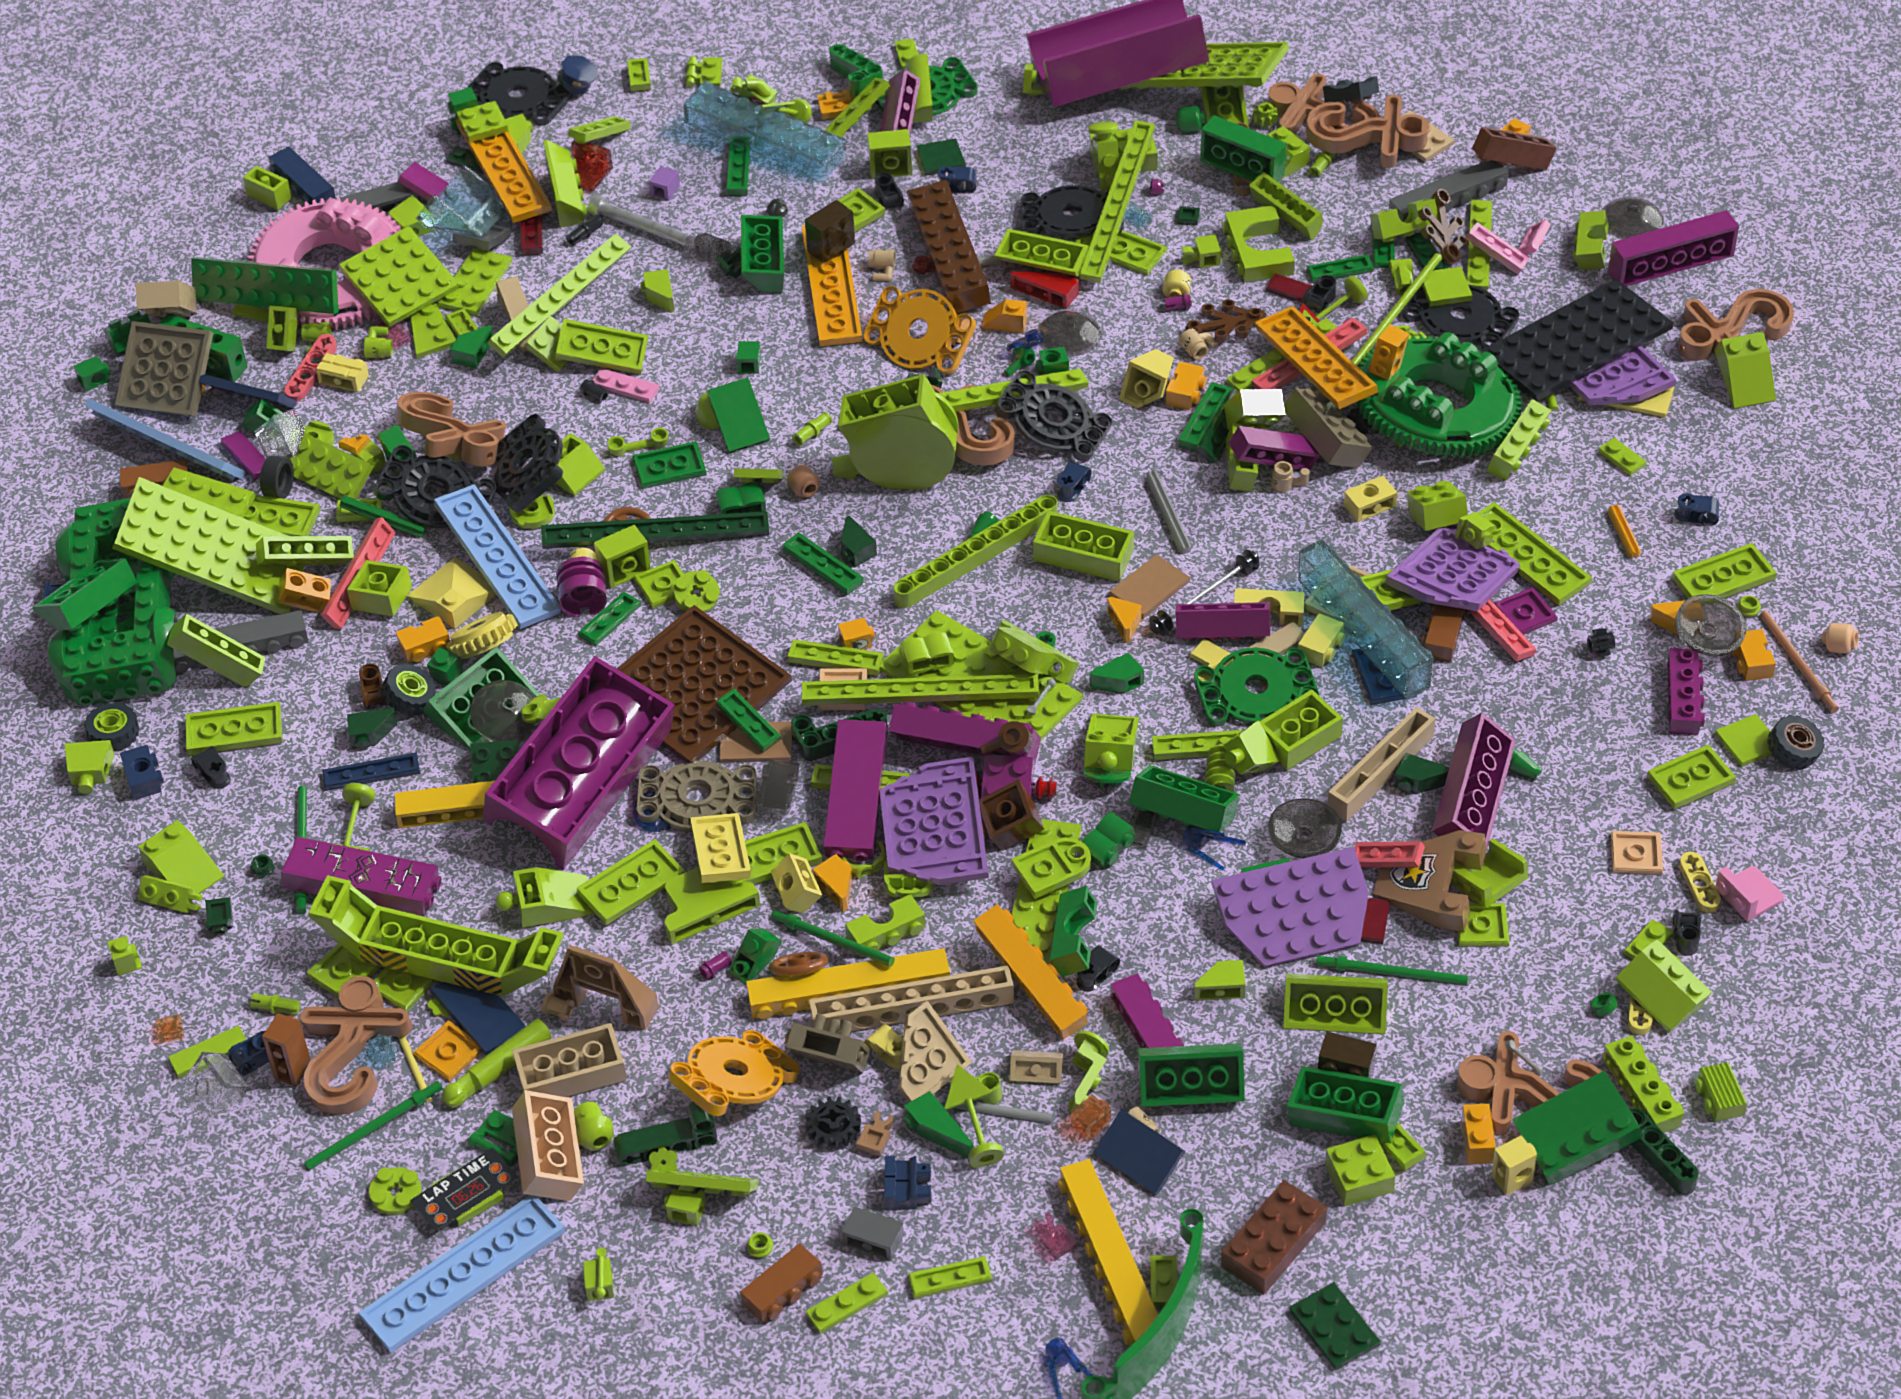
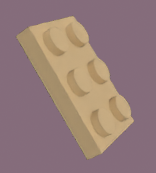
M1410 110V111H1408L1407 113L1403 114L1402 116L1407 115V114H1416V113H1414L1413 111ZM1429 123L1426 147L1420 151L1410 153L1426 163L1453 146L1455 140Z

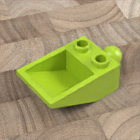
M1092 713L1085 740L1084 768H1101L1106 771L1112 769L1132 771L1139 717Z
M539 867L513 871L515 895L503 891L497 895L495 900L496 906L502 911H509L517 904L522 927L566 921L595 914L577 894V887L588 881L586 875Z

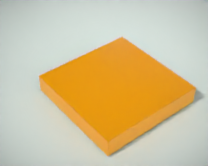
M448 1020L413 1052V1055L450 1082L482 1052L465 1031Z

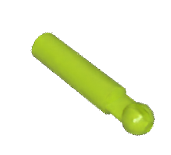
M540 1019L533 1020L470 1067L466 1074L457 1081L446 1085L442 1091V1100L445 1105L451 1108L462 1106L466 1099L478 1090H484L515 1066L513 1049L550 1040L552 1036L547 1026Z

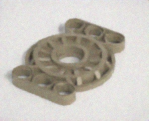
M695 761L690 764L688 762L681 763L666 770L664 773L655 765H646L639 772L638 820L642 824L650 825L656 823L660 818L665 824L674 829L692 832L690 820L692 817L734 814L740 810L748 809L751 811L750 814H739L741 824H749L756 817L757 771L754 766L744 764L732 772L723 765L710 761ZM745 773L752 775L749 779H742L740 776ZM647 774L656 775V778L651 780L644 777ZM697 789L704 790L709 794L706 799L701 801H692L686 798L689 792ZM743 791H748L752 793L748 797H742L739 795ZM646 792L655 793L653 797L643 796ZM645 810L654 811V813L649 816L642 814V812Z

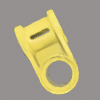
M883 1024L865 1039L864 1043L878 1054L876 1057H880L892 1068L900 1070L903 1038L894 1032L890 1026Z

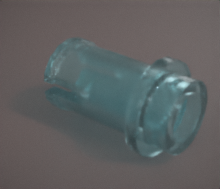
M1135 203L1128 205L1126 214L1137 220L1139 225L1147 226L1151 223L1152 215L1150 211L1143 210Z

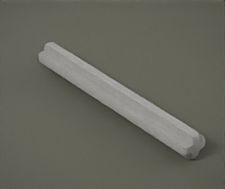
M1155 470L1148 471L1146 473V481L1179 553L1186 554L1191 552V544L1158 473Z

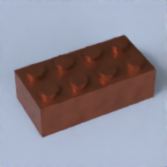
M1283 1180L1221 1251V1268L1265 1295L1325 1225L1327 1206L1286 1180Z

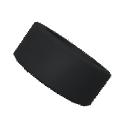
M269 456L261 468V492L264 496L285 499L293 485V464L287 457Z

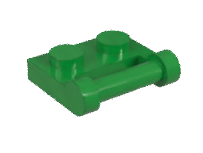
M494 1109L480 1128L470 1135L467 1143L468 1146L474 1149L478 1147L484 1151L494 1148L505 1162L512 1167L518 1160L513 1118ZM487 1135L513 1148V1150L507 1151L484 1138Z

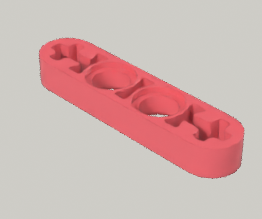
M323 334L317 338L285 386V395L298 402L308 394L318 379L316 368L320 364H313L311 360L317 357L323 359L326 353L335 354L337 344L334 336ZM305 373L311 374L309 379L303 380L300 378Z

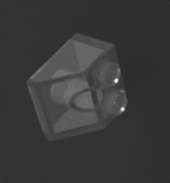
M295 409L273 416L254 432L266 459L269 456L292 459L297 455L305 428L301 417Z
M202 1052L177 1091L200 1123L204 1124L239 1104L250 1086L225 1053Z

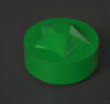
M1604 992L1597 995L1592 1000L1590 1006L1597 1016H1606L1616 1009L1618 1002L1612 993Z

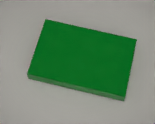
M749 377L706 391L728 453L770 440Z
M697 441L632 455L642 489L707 475Z

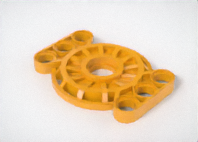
M887 286L882 291L866 326L864 339L870 345H881L886 355L901 367L917 370L937 364L941 372L950 375L956 372L975 331L976 322L970 315L965 313L957 316L952 304L935 291L915 289L902 294L895 286ZM896 291V299L889 302L887 300L888 294ZM916 294H922V296L913 298L910 297ZM928 294L935 295L939 298L936 301L932 298H929ZM944 302H945V303L947 304V306L949 307V309H950L949 312H948L947 309L944 307ZM882 311L888 312V317L885 321H879L878 318ZM920 319L925 320L928 326L927 333L922 338H912L910 336L912 324ZM964 319H969V327L964 330L961 329V322ZM875 330L879 331L878 339L871 341L870 334ZM955 339L961 340V346L958 349H952L951 347ZM888 347H891L896 353L894 357L890 354ZM904 359L910 363L909 365L901 363L899 360ZM946 359H952V366L949 369H943V362Z
M747 1030L743 1032L741 1039L725 1036L711 1037L695 1044L689 1052L687 1063L675 1062L671 1064L668 1080L705 1112L713 1116H721L725 1114L728 1102L755 1104L771 1099L781 1089L782 1082L792 1083L797 1080L800 1066L764 1035L754 1030ZM748 1040L754 1041L757 1044L748 1042ZM766 1055H772V1056L775 1057V1058H770V1057H767ZM724 1068H735L742 1071L745 1075H733ZM676 1073H682V1074H684V1075H686V1076H681V1075H678V1074H676Z

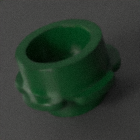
M261 854L252 859L250 866L252 874H256L257 877H265L268 873L273 872V860L269 856Z

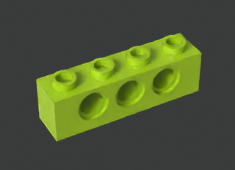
M352 536L262 537L255 544L257 566L343 565L354 558Z

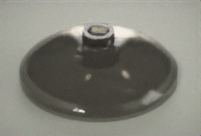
M1620 197L1608 202L1602 209L1606 212L1608 232L1621 239L1661 229L1664 224V216L1661 210L1649 200L1640 197Z
M1073 310L1060 311L1046 317L1039 324L1037 339L1045 350L1065 347L1067 356L1075 357L1092 351L1099 344L1101 328L1094 318L1085 313Z
M1701 594L1687 599L1680 606L1675 617V627L1680 639L1690 649L1702 655L1713 657L1728 655L1738 649L1745 638L1746 623L1740 610L1730 601L1716 595Z
M497 680L481 687L472 700L470 714L473 725L490 742L518 740V743H522L530 738L536 726L540 723V721L535 724L525 723L522 719L523 707L536 697L528 688L514 681ZM505 704H511L512 708H508Z
M1299 798L1281 804L1272 812L1268 822V834L1272 843L1280 851L1289 856L1304 859L1332 851L1340 841L1342 824L1338 814L1327 804L1314 799Z

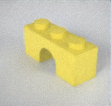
M1235 588L1234 603L1270 602V611L1275 612L1280 618L1279 625L1286 626L1294 622L1297 626L1303 627L1305 592Z

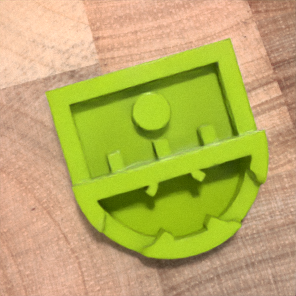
M884 861L885 892L889 896L902 898L911 894L912 897H923L932 892L934 884L930 881L917 880L916 877L906 874L889 873L888 863Z

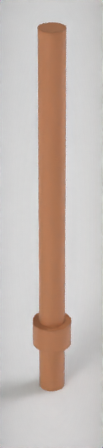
M1762 611L1759 615L1814 689V695L1825 704L1831 713H1836L1839 707L1832 699L1829 689L1820 683L1768 611Z

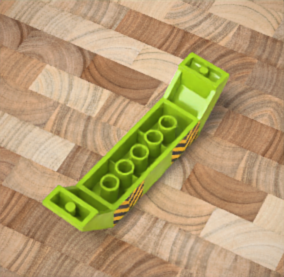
M327 875L308 912L309 917L361 962L499 996H504L547 975L564 938V932L540 927L538 932L517 940L377 906L353 887L351 881Z

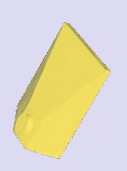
M454 557L409 593L407 598L436 617L439 616L442 621L456 629L495 597L496 594L480 572Z

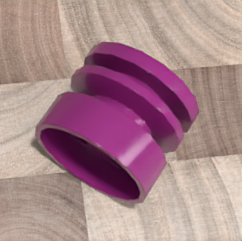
M583 556L564 561L556 571L561 610L571 617H579L580 608L589 607L590 615L601 612L607 603L603 566L597 560Z

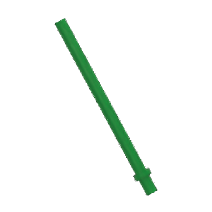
M299 786L297 788V836L307 838V787ZM296 891L294 894L296 913L298 914L306 913V902L309 901V895L303 891Z

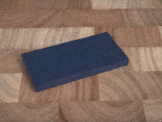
M204 374L201 375L199 380L200 383L217 390L257 400L263 398L269 403L293 409L297 403L296 400L280 393Z
M441 982L431 988L433 997H435L459 1027L470 1036L485 1056L526 1026L499 995L446 982Z

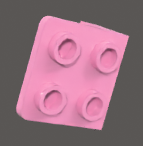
M1727 866L1718 871L1716 881L1718 893L1747 922L1784 901V894L1755 866H1751L1736 875Z

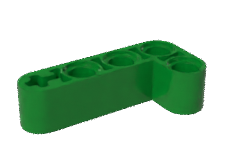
M835 44L829 47L831 68L848 78L850 96L855 99L873 79H883L882 67L843 44Z

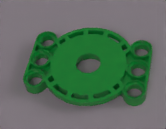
M948 57L943 61L942 68L929 65L930 86L933 89L931 92L933 116L949 111L958 103L961 96L973 98L977 95L978 85L960 59ZM955 65L957 67L949 68L948 66ZM957 77H964L965 79H961V80H960V79H956V78H957ZM968 88L973 89L972 91H965ZM887 90L881 98L875 101L882 112L885 106V102L882 101L886 100Z
M1244 648L1224 657L1215 670L1209 666H1200L1194 672V685L1206 720L1212 726L1224 725L1229 716L1248 724H1253L1256 721L1260 722L1310 690L1319 695L1306 654L1299 648L1288 649L1285 656L1265 648ZM1297 656L1301 659V662L1292 663L1289 661V658ZM1233 659V661L1230 662L1227 666H1224L1227 662ZM1201 674H1208L1211 677V679L1208 681H1201L1198 678V676ZM1305 675L1308 680L1306 682H1299L1295 677ZM1252 679L1264 681L1268 688L1263 693L1254 694L1247 690L1245 683ZM1214 693L1217 698L1215 700H1208L1204 695ZM1213 712H1220L1224 717L1222 719H1214L1211 714Z

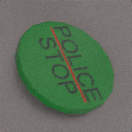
M1086 767L1083 770V775L1088 780L1097 782L1099 787L1103 789L1104 783H1110L1115 788L1116 783L1129 780L1131 778V771L1119 769L1106 771L1101 768Z

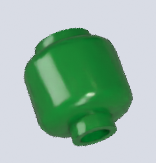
M1196 105L1182 107L1175 115L1177 129L1183 133L1200 132L1203 124H1206L1205 112H1201L1200 108Z

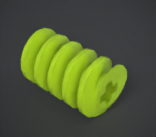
M1224 744L1215 745L1207 753L1204 783L1234 792L1236 768L1234 765L1230 766L1226 763L1225 754L1227 751L1224 748Z

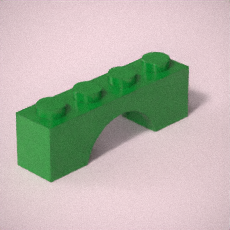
M1087 885L1061 893L1059 897L1049 961L1058 971L1061 978L1089 969L1091 952L1081 936L1078 935L1084 926L1096 918L1097 901Z

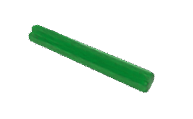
M346 495L340 501L342 509L374 521L382 517L391 527L417 537H422L425 533V526L418 525L402 516Z

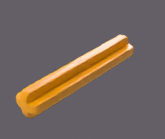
M1617 504L1609 506V517L1628 557H1639L1640 547L1620 506Z

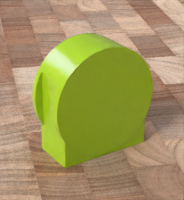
M925 374L842 396L838 427L850 445L849 453L853 465L866 479L885 488L924 489L937 484L949 474L955 461L958 418L951 404L934 391Z

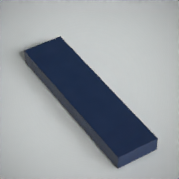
M417 752L322 769L325 791L343 788L349 783L367 784L420 774Z

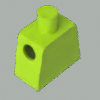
M413 195L388 213V216H391V221L395 220L396 225H400L401 230L410 226L418 237L437 230L435 215Z
M1259 721L1242 730L1224 744V748L1227 751L1225 761L1230 766L1234 765L1239 774L1261 772L1281 761Z
M110 740L65 743L67 772L72 786L78 785L80 793L90 794L93 791V784L106 783L114 758V751Z

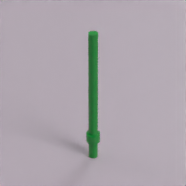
M776 910L771 914L772 920L785 924L786 928L793 931L800 930L889 967L893 966L895 958L804 922L796 915H786Z
M1317 955L1316 965L1332 967L1336 968V971L1346 972L1347 969L1467 986L1468 976L1348 960L1345 956L1334 958Z
M436 1081L421 1091L418 1089L411 1093L410 1098L304 1162L306 1167L310 1171L415 1106L417 1108L427 1102L426 1099L443 1089L439 1081Z

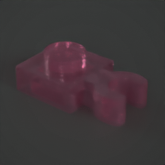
M1045 1213L1047 1224H1040L1037 1219L1034 1220L1035 1231L1042 1234L1040 1242L1055 1260L1077 1248L1076 1239L1063 1223L1055 1226L1054 1218L1050 1213Z

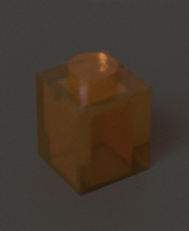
M1092 1094L1071 1113V1127L1090 1141L1111 1122L1110 1106L1102 1099L1099 1100Z

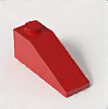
M1013 271L1011 273V288L1067 309L1079 294V280L1062 273Z

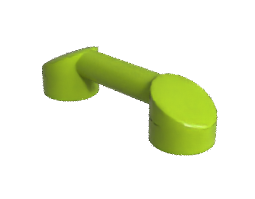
M658 427L652 430L651 439L626 444L622 437L613 436L607 442L608 450L611 454L621 457L625 452L650 447L660 449L668 443L669 435L665 428Z

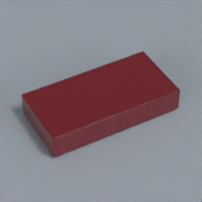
M1275 273L1267 285L1266 291L1302 302L1304 294L1313 285Z
M1368 897L1361 941L1384 944L1390 907L1389 900Z

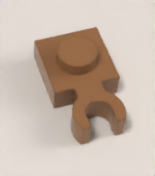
M876 1111L873 1116L874 1125L866 1123L856 1143L857 1150L881 1157L891 1137L889 1130L893 1126V1115H889L886 1121H880L881 1112Z

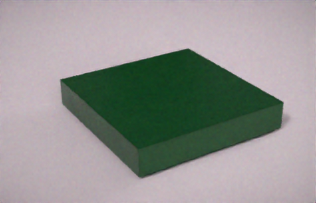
M956 138L916 145L926 176L937 174L938 169L943 166L966 167Z

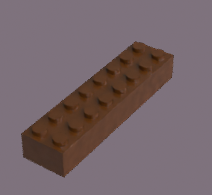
M947 180L907 190L909 208L942 295L952 304L956 313L991 304L987 280Z

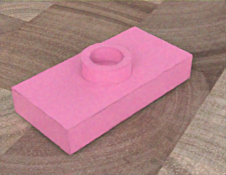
M1547 219L1530 226L1518 248L1519 252L1526 256L1537 251L1551 225Z

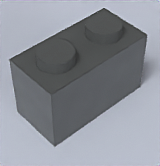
M855 1206L842 1230L843 1245L892 1261L904 1236L903 1222L894 1217H885L874 1213L870 1209H861Z

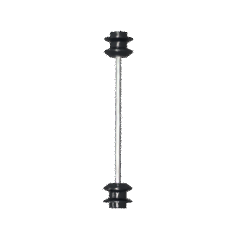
M1244 550L1242 555L1235 557L1236 568L1185 604H1193L1238 571L1250 575L1252 568L1255 570L1259 568L1260 560L1258 555L1253 551ZM1159 610L1157 616L1152 615L1149 618L1151 631L1162 636L1166 634V629L1171 631L1174 628L1172 618L1176 616L1175 611L1168 614L1163 610Z

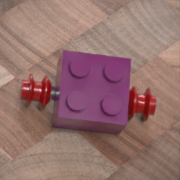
M985 754L983 779L978 772L976 773L978 794L981 792L982 787L981 798L1020 779L1031 799L1032 792L1036 790V796L1039 800L1045 795L1051 801L1052 796L1057 794V782L1053 781V777L1049 781H1044L1042 776H1040L1035 785V782H1033V757Z

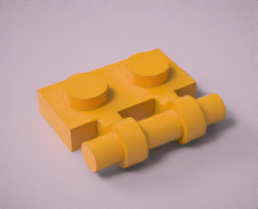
M842 89V92L835 93L827 91L824 94L817 95L822 120L836 118L854 100L850 96L849 89Z

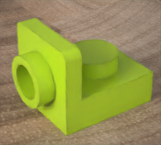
M1026 63L1023 93H1027L1030 96L1043 94L1042 87L1039 83H1036L1037 71H1034V63Z

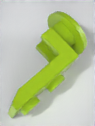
M1110 121L1097 122L1088 127V132L1094 134L1093 146L1096 148L1101 191L1110 190L1119 166L1118 141L1112 134L1119 127L1117 123Z
M1080 1031L1074 1036V1043L1078 1051L1071 1063L1087 1072L1069 1102V1113L1074 1115L1078 1108L1084 1109L1090 1099L1086 1095L1088 1090L1094 1091L1102 1078L1098 1074L1107 1061L1106 1058L1109 1054L1107 1043L1100 1036L1089 1031Z

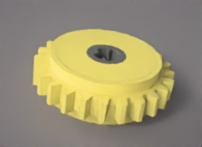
M503 612L487 615L453 633L450 636L451 642L447 643L446 648L449 652L457 654L460 659L479 655L508 640L513 635V629L517 626L516 620L512 614L504 615Z

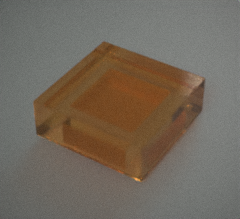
M181 1014L155 1020L160 1044L185 1038Z

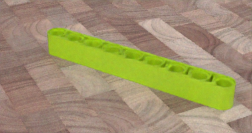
M1043 495L899 579L893 586L894 603L900 608L911 607L1036 533L1047 511L1058 513L1057 499L1052 495Z

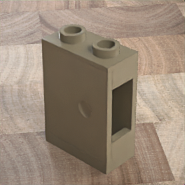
M817 1014L813 1027L793 1023L792 1028L787 1030L785 1036L786 1048L795 1056L859 1073L864 1072L871 1049L862 1040L849 1037L853 1025L851 1022L843 1021L840 1033L838 1034L841 1022L837 1019H831L828 1031H824L823 1026L826 1017L825 1015Z

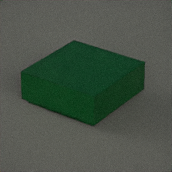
M1179 206L1177 224L1198 226L1200 208Z

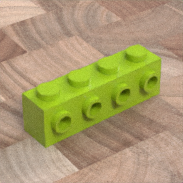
M1532 399L1493 455L1486 471L1504 480H1507L1512 472L1516 474L1522 464L1521 458L1526 459L1532 449L1529 446L1531 444L1535 446L1541 436L1540 430L1544 432L1551 421L1548 419L1551 410Z
M185 614L171 627L167 642L168 646L239 685L248 687L262 675L265 662L264 656L192 616Z
M1632 1035L1606 1044L1602 1059L1633 1107L1642 1110L1664 1133L1681 1127L1684 1116L1683 1107L1671 1095L1668 1084L1659 1077L1654 1063H1650L1645 1056L1643 1046L1637 1043Z

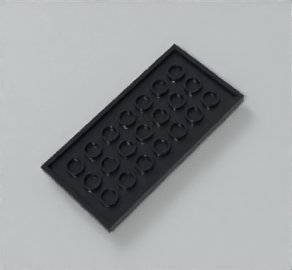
M1614 279L1481 350V353L1489 352L1494 355L1499 368L1504 370V374H1508L1509 379H1513L1515 385H1518L1522 391L1537 402L1673 329V321L1619 280Z

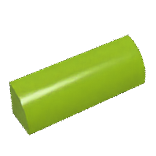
M928 53L918 54L910 58L904 68L920 78L912 123L933 122Z
M1262 172L1249 185L1253 199L1264 207L1274 205L1278 217L1310 240H1313L1318 235L1323 224V215L1317 209L1265 172Z

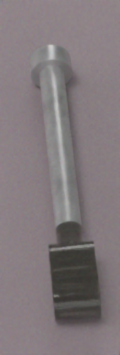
M594 195L589 202L588 212L590 215H600V217L605 215L696 250V256L699 259L717 266L721 265L716 259L718 256L725 261L732 254L731 243L714 235L701 233L694 237L608 204V199L599 195Z

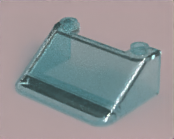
M463 165L444 189V199L452 206L449 207L439 197L433 195L416 219L422 226L428 229L484 236L506 213V210L494 189L466 165Z

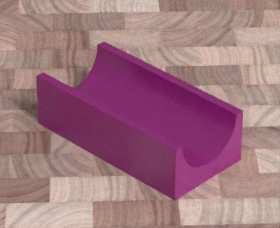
M1141 0L1026 34L1031 62L1034 63V71H1037V82L1054 107L1210 62L1202 18L1200 14L1188 17L1183 0Z
M594 656L485 793L483 821L491 826L495 820L505 819L526 828L547 846L554 857L556 866L564 870L632 783L640 769L645 766L668 736L671 730L675 704Z

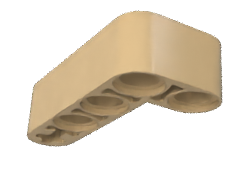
M517 276L496 282L498 303H501L502 311L505 310L510 322L529 305ZM535 332L518 345L521 353L529 352L524 346Z

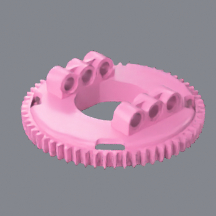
M321 198L320 203L313 200L312 205H309L305 202V207L297 204L296 210L290 207V213L287 214L283 211L282 218L277 215L275 216L276 222L270 220V227L265 225L264 231H259L260 237H255L256 243H252L248 261L307 267L300 266L298 263L308 251L325 244H338L360 253L401 230V227L396 225L395 220L391 221V216H386L384 211L379 213L378 207L373 210L371 204L365 207L363 201L357 205L356 200L349 203L348 198L344 202H341L340 198L337 200L329 198L326 202ZM346 278L337 282L338 307L343 309L355 306L358 311L355 312L353 310L337 314L335 317L334 314L298 311L297 327L309 323L329 322L331 327H335L336 330H338V326L342 325L346 329L347 324H351L354 327L355 322L358 321L362 325L363 319L366 318L370 321L371 315L376 318L378 315Z

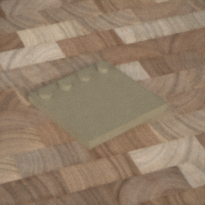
M132 321L115 406L196 417L203 387L199 380L201 375H205L213 332Z

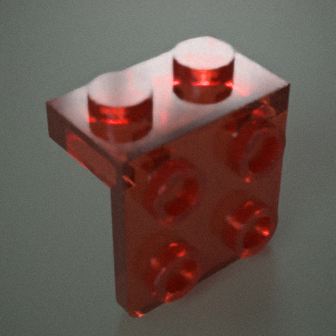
M574 139L571 142L573 158L576 159L577 171H574V173H579L581 183L578 189L582 188L584 191L593 192L613 169L611 150L589 142L585 144L578 143Z

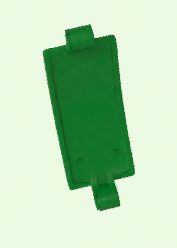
M1193 1208L1186 1209L1180 1215L1179 1233L1190 1247L1181 1276L1170 1299L1148 1329L1119 1357L1114 1366L1113 1377L1089 1376L1083 1380L1081 1399H1132L1159 1372L1177 1347L1191 1317L1200 1283L1204 1217L1199 1210ZM1090 1392H1097V1393H1099V1394H1097V1395H1090L1089 1393H1090Z

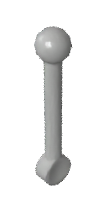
M1054 679L1047 680V686L1039 698H1037L1033 705L1027 707L1028 715L1033 716L1036 714V708L1050 688L1056 685Z
M1513 1040L1505 1043L1507 1050L1516 1053L1533 1069L1536 1075L1542 1074V1066L1536 1065L1516 1047Z

